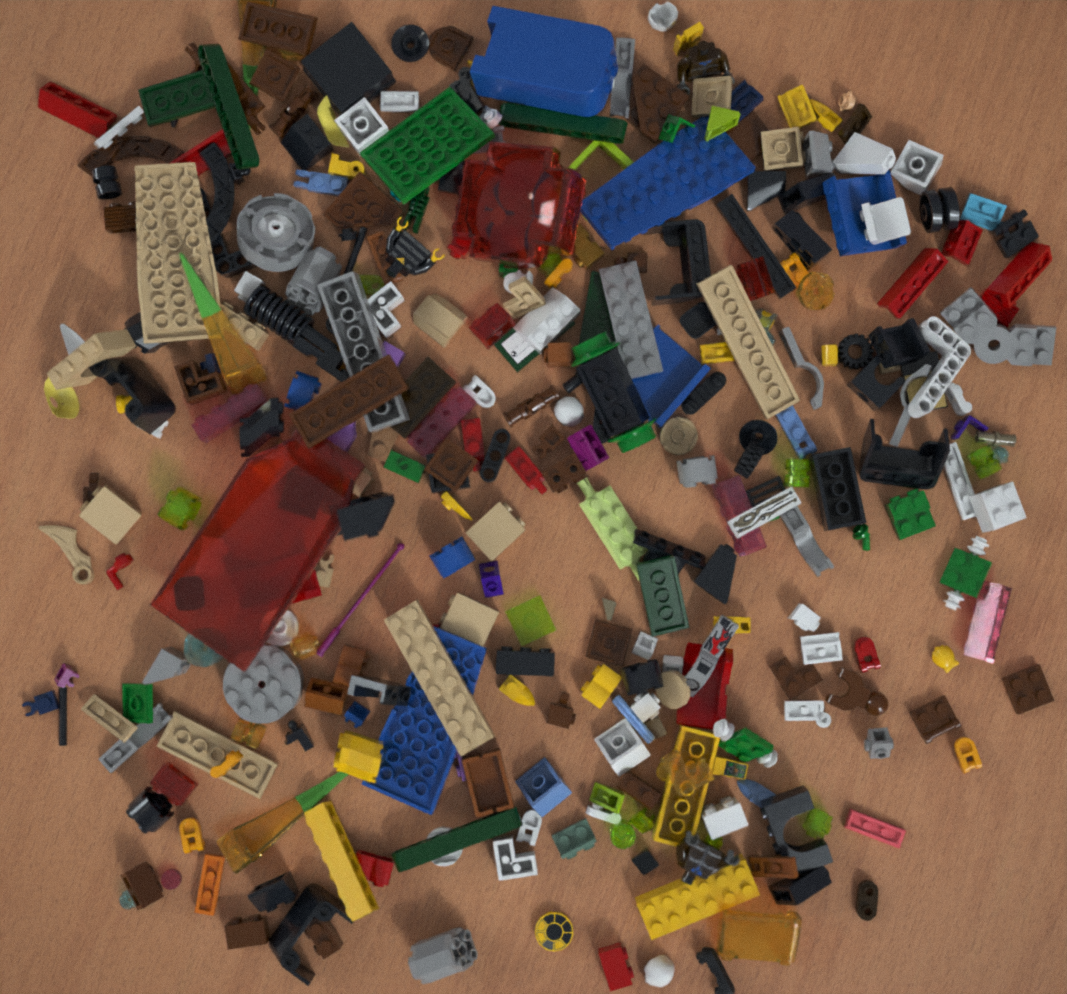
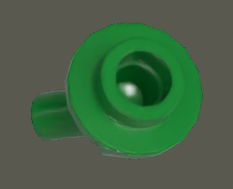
M859 524L853 529L852 537L855 540L862 539V550L868 551L870 550L869 528L867 524Z

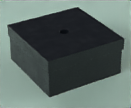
M353 22L349 23L301 60L305 74L324 97H328L332 108L339 116L364 97L369 103L380 96L381 91H386L396 83L392 71Z

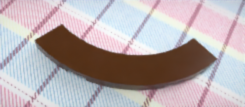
M131 136L113 140V143L106 149L102 146L97 150H93L77 166L92 177L91 171L93 169L109 166L124 158L149 157L169 164L183 155L184 152L163 140L145 136Z

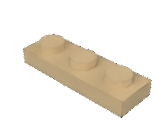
M95 694L81 708L83 712L124 743L137 730L136 725Z

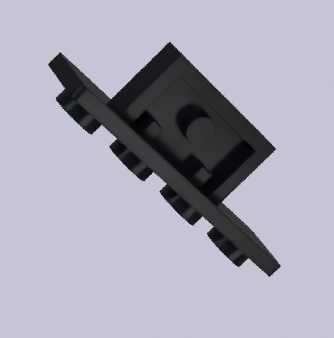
M635 529L633 543L648 549L643 557V562L674 555L678 575L685 564L699 569L705 567V555L700 552L672 543L664 538H659L646 531Z

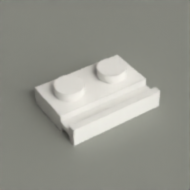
M839 632L800 636L804 665L843 660Z

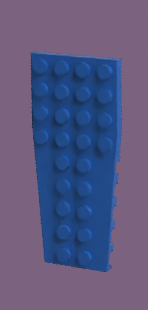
M701 117L692 123L695 125V128L686 126L678 131L673 143L662 141L578 203V210L607 246L614 250L615 246L631 241L632 237L638 234L642 235L648 229L664 224L665 220L681 215L682 211L686 209L691 210L710 200L754 172L756 167L726 132L706 142L704 137L708 117Z
M434 626L435 631L473 696L487 648ZM412 671L405 684L411 687L408 705H395L379 737V741H383V749L380 751L382 757L376 782L372 783L363 780L362 785L432 815L452 767L457 749Z

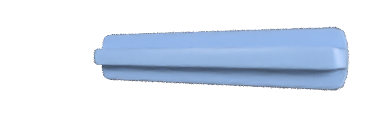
M620 695L612 699V703L645 742L650 744L655 739L652 732Z

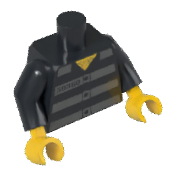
M402 216L397 219V227L392 229L386 239L385 251L388 254L386 261L390 264L386 272L392 278H395L399 272L404 277H407L409 274L413 276L424 274L436 264V260H442L445 257V254L440 258L436 256V252L440 248L435 249L431 257L432 253L404 229L408 226V221L404 226L399 224Z

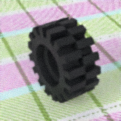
M855 333L854 335H848L838 344L839 362L844 364L843 367L856 370L870 362L874 349H872L873 344L869 343L870 339L868 337L864 338L865 335ZM851 345H858L861 348L862 355L860 358L853 359L849 356L848 348Z
M751 441L737 462L734 471L745 478H749L763 456L765 449Z

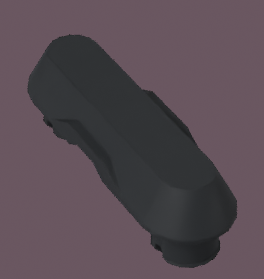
M715 372L710 375L682 402L683 412L692 415L703 407L725 386L727 381L725 375L721 372Z
M703 947L701 952H697L696 958L702 965L707 963L710 971L717 978L719 987H715V994H734L735 987L715 949Z

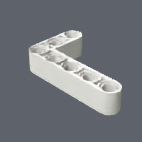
M934 316L920 323L918 327L925 341L940 353L942 357L908 405V413L913 418H920L933 410L971 354V348L968 343L939 318Z

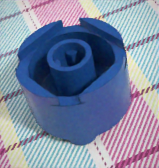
M296 371L295 374L299 376L297 379L293 378L287 394V399L290 401L289 404L285 403L284 407L297 410L312 401L314 394H319L322 386L319 378Z
M463 537L453 541L454 546L450 543L441 548L442 553L438 550L429 556L443 579L476 560Z

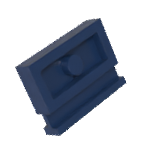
M745 80L732 90L731 110L739 111L741 114L738 123L764 100L763 95L751 85H748Z

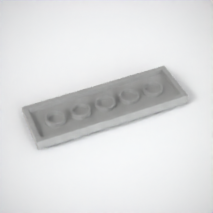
M632 261L599 269L615 340L621 343L617 346L618 352L631 379L663 372L637 262Z

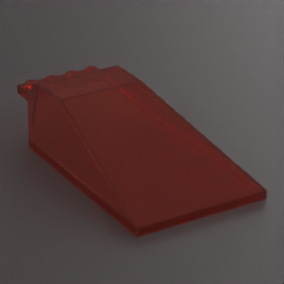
M297 429L291 438L252 457L246 458L150 603V606L243 672H246L340 532L341 528L336 509L350 505L355 482L366 467V464L329 439H325L312 448H308Z

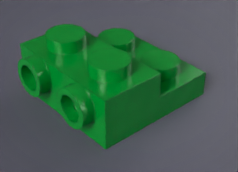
M918 488L906 492L908 496L901 498L898 495L890 498V503L885 504L898 540L936 526L929 510L931 507L924 490L918 491Z

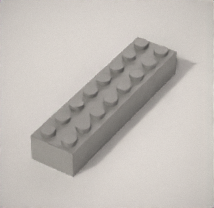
M352 271L318 284L317 286L349 377L386 356L387 353L359 274ZM401 394L364 416L369 432L373 433L410 420Z

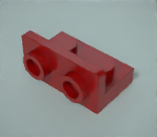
M959 220L957 228L950 229L941 253L944 257H952L963 265H969L983 230L968 220Z

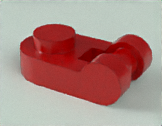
M868 637L858 638L854 643V650L861 673L868 672V669L872 668L874 670L880 669L881 664L874 642ZM870 655L871 661L865 662L864 657Z

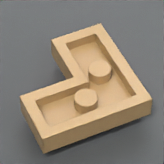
M524 276L508 284L509 291L515 298L504 302L503 309L514 320L545 305L546 302L540 292Z

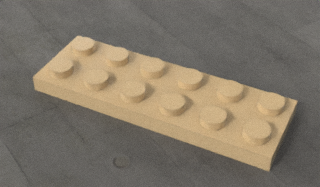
M174 711L173 718L169 721L157 747L210 773L212 767L221 765L226 761L224 757L229 752L239 750L244 757L224 776L218 778L260 799L278 762Z

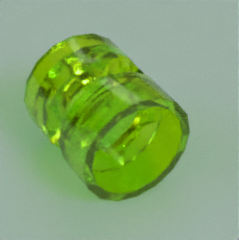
M990 444L967 455L971 465L976 466L974 471L979 480L1002 469L998 459L993 458L995 453Z
M785 459V470L788 474L785 475L784 486L809 487L810 478L806 473L810 471V460Z
M621 819L617 824H611L609 835L613 845L620 849L631 847L636 839L632 824L625 819Z

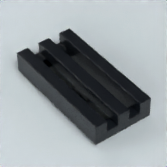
M780 476L744 491L751 508L773 496L754 503L753 500L779 488L782 491L786 489ZM778 481V485L751 496L750 493Z

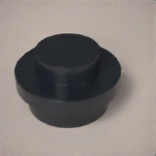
M353 228L342 229V234H338L341 237V241L356 239L357 231L353 232Z

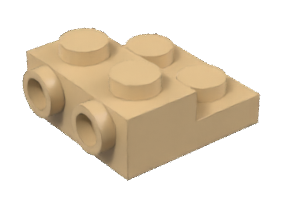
M799 127L760 132L764 171L801 168L803 163L806 162L805 151L801 149L804 137L803 132L799 131Z

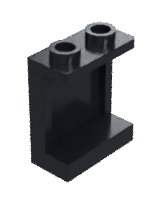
M914 318L908 319L900 326L886 329L878 326L868 335L884 369L919 361L930 352Z
M351 675L348 695L378 698L379 692H381L380 704L408 705L411 692L410 686L378 677Z

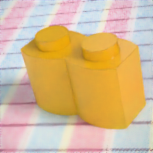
M602 664V666L597 665L591 673L594 676L590 682L586 681L580 689L583 691L581 696L599 709H601L622 679L619 674L605 664Z

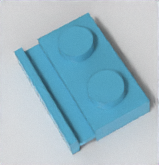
M969 193L959 220H968L976 226L992 231L1001 222L1007 205Z

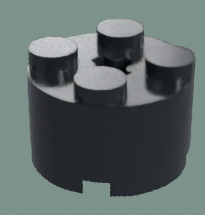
M657 659L647 660V663L639 662L620 669L627 695H639L648 692L647 689L664 687Z
M150 786L146 787L133 799L126 810L127 815L136 821L139 829L145 834L156 832L174 815V811L171 812L170 810L173 806L169 799L159 790L157 792L152 791L153 787Z

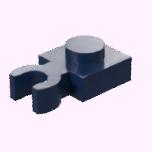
M55 690L35 696V702L28 701L22 704V707L28 705L31 707V711L26 713L25 716H32L37 710L39 715L59 709Z

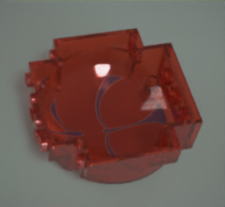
M490 142L486 152L487 161L466 159L462 169V183L459 186V199L455 207V222L452 224V235L460 240L472 241L469 246V257L477 261L500 263L511 268H540L545 263L549 254L571 256L576 250L574 243L582 199L586 194V178L573 168L562 167L559 163L561 152L555 147Z

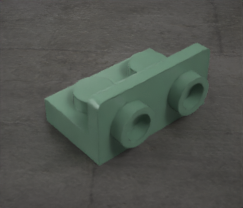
M586 818L551 835L561 858H567V860L575 857L577 852L582 849L587 851L595 846L594 843L597 842Z

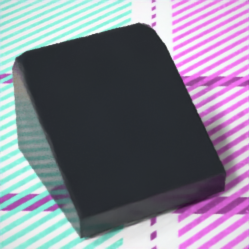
M647 848L631 859L643 875L659 866V863Z

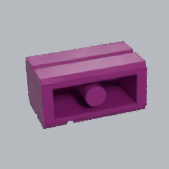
M591 424L567 438L570 447L574 450L585 471L610 458Z

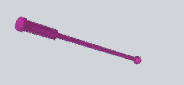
M403 543L397 544V549L337 627L332 629L319 648L314 651L317 655L323 657L325 651L340 633V628L399 551L404 549Z

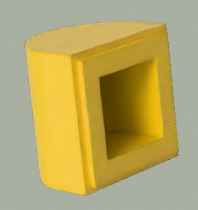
M837 344L821 346L822 366L837 365Z

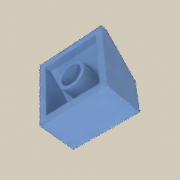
M545 757L515 781L531 807L541 817L545 816L572 794L565 781Z

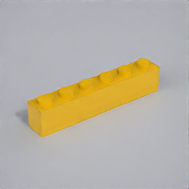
M332 801L323 802L304 812L306 824L313 832L314 842L321 850L322 860L329 868L330 878L337 886V893L345 904L347 916L353 922L380 909Z

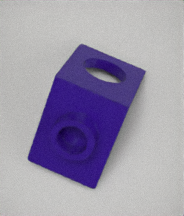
M968 415L955 424L953 428L955 431L950 438L952 440L959 439L968 424L982 432L987 431L989 428L971 415Z
M498 561L479 564L485 598L503 595ZM487 567H494V568H495V569H494L493 571H491V572H485V571H484V569L487 568Z

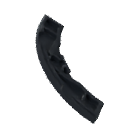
M215 142L199 153V156L207 165L214 183V204L206 219L211 245L218 239L228 224L235 196L233 176L227 164L228 162Z

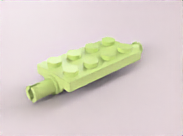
M584 478L577 483L586 497L585 501L579 504L619 569L630 566L639 581L636 563H640V557L646 554L648 549L633 543L634 531L637 529L636 525L610 485L598 492L594 490L588 478Z

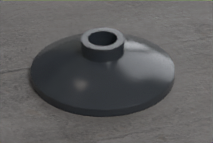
M404 25L393 34L391 46L394 54L400 60L416 62L426 55L429 49V39L421 27ZM411 43L414 44V47L411 49L407 47Z
M751 420L745 423L739 433V441L744 449L752 441L765 449L763 455L770 453L775 448L778 440L775 428L764 420ZM756 433H761L763 436L759 437Z

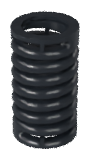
M264 284L259 285L252 292L243 309L244 313L253 319H257L260 324L275 332L277 336H281L283 340H287L292 346L299 336L306 339L301 335L302 331L307 325L313 328L315 323L313 318L309 315L307 316L306 313L301 314L299 308L295 309L293 304L289 305L287 300L283 301V297L277 296L276 292H271V289ZM255 298V299H256L255 302H254L253 305L250 307V305H251L253 299Z

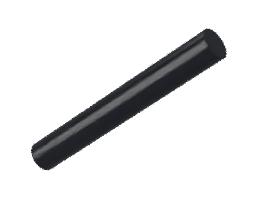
M363 226L360 227L344 274L352 272L368 230Z
M59 687V746H66L67 687Z

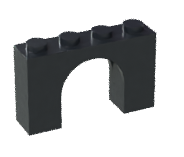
M804 785L760 801L762 805L760 813L764 820L767 819L768 826H766L769 837L774 839L775 843L772 846L775 854L795 857L798 875L833 862L828 845L823 838L800 846H794L784 841L783 830L786 823L796 815L815 809L809 791Z

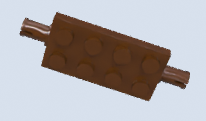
M190 43L189 46L193 51L188 46L185 48V51L195 61V68L191 72L194 73L203 69L198 57V47L195 43ZM227 61L247 123L255 134L259 135L262 133L259 129L264 131L266 127L256 115L266 106Z

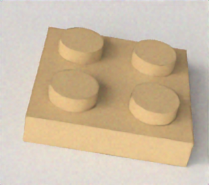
M722 76L693 80L691 114L693 118L709 117L712 106L731 110L732 77Z

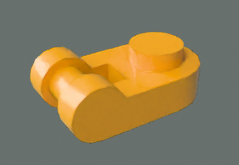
M796 253L791 254L786 261L782 260L779 262L797 288H803L809 283L810 275ZM794 264L796 270L792 272L789 267Z
M568 258L562 260L544 284L548 288H556L562 281L561 276L564 273L571 272L572 261Z
M967 737L958 738L954 743V750L963 774L970 772V769L981 768L982 762L974 742ZM971 756L972 761L967 762L966 757Z
M232 750L224 757L226 761L210 769V775L213 778L224 776L244 757L239 750L236 752Z
M194 817L185 818L179 826L184 853H191L192 850H205V842L202 837L199 821ZM195 837V842L190 843L189 838Z

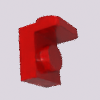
M457 230L451 244L447 247L448 252H450L449 255L458 260L460 258L465 260L475 238Z

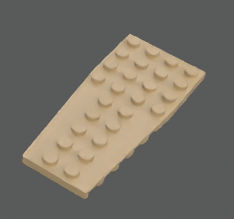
M195 163L136 165L137 285L144 344L224 338L221 310L211 316L201 317L179 256L180 252L183 253L220 307L218 279Z

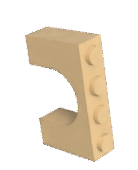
M127 329L96 333L47 372V375L55 390L87 385L97 378L88 367L108 358L124 356L135 348L136 345Z

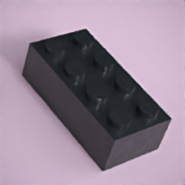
M851 447L808 456L824 531L867 523Z

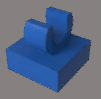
M354 701L344 715L346 717L345 722L351 720L355 723L354 727L357 728L362 725L371 711Z

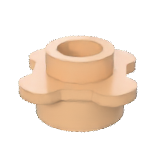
M848 91L847 94L844 93L840 97V112L844 110L850 111L854 107L856 97L852 95V91Z

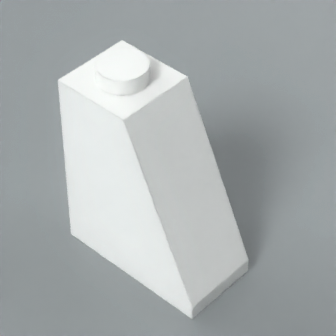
M854 132L833 163L836 172L840 174H886L888 169L893 167L896 157L892 148Z

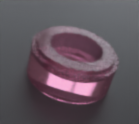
M176 869L167 870L161 877L163 887L168 890L177 888L182 881L181 873Z

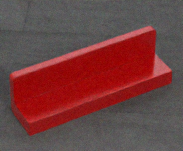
M51 81L39 90V109L97 138L108 131V127L116 121L117 114Z
M223 129L170 163L194 162L197 175L200 176L209 169L199 156V153L213 142L219 147L225 158L232 155Z
M1035 242L1026 245L989 285L987 291L1000 295L1003 307L1011 308L1052 262L1050 245Z
M924 248L880 299L877 305L887 308L895 318L900 319L949 261L937 248Z

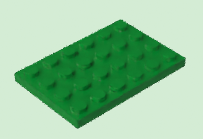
M448 87L362 150L360 156L404 205L494 139L495 135L451 87Z

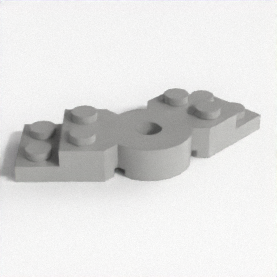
M972 287L940 312L953 327V330L966 343L974 344L976 355L986 363L997 364L1007 359L1011 365H1052L1056 326L1015 324L1008 329L1003 325L997 324L996 314ZM991 340L999 341V344L995 347L988 345Z

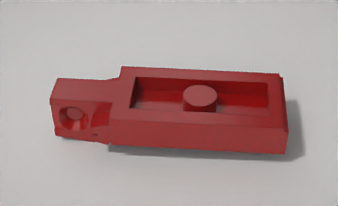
M480 418L461 420L465 451L478 460L473 468V472H479L481 470L480 461H484L485 456Z
M520 446L504 457L528 488L530 487L531 490L536 488L541 495L548 491L542 484L545 481L543 474Z

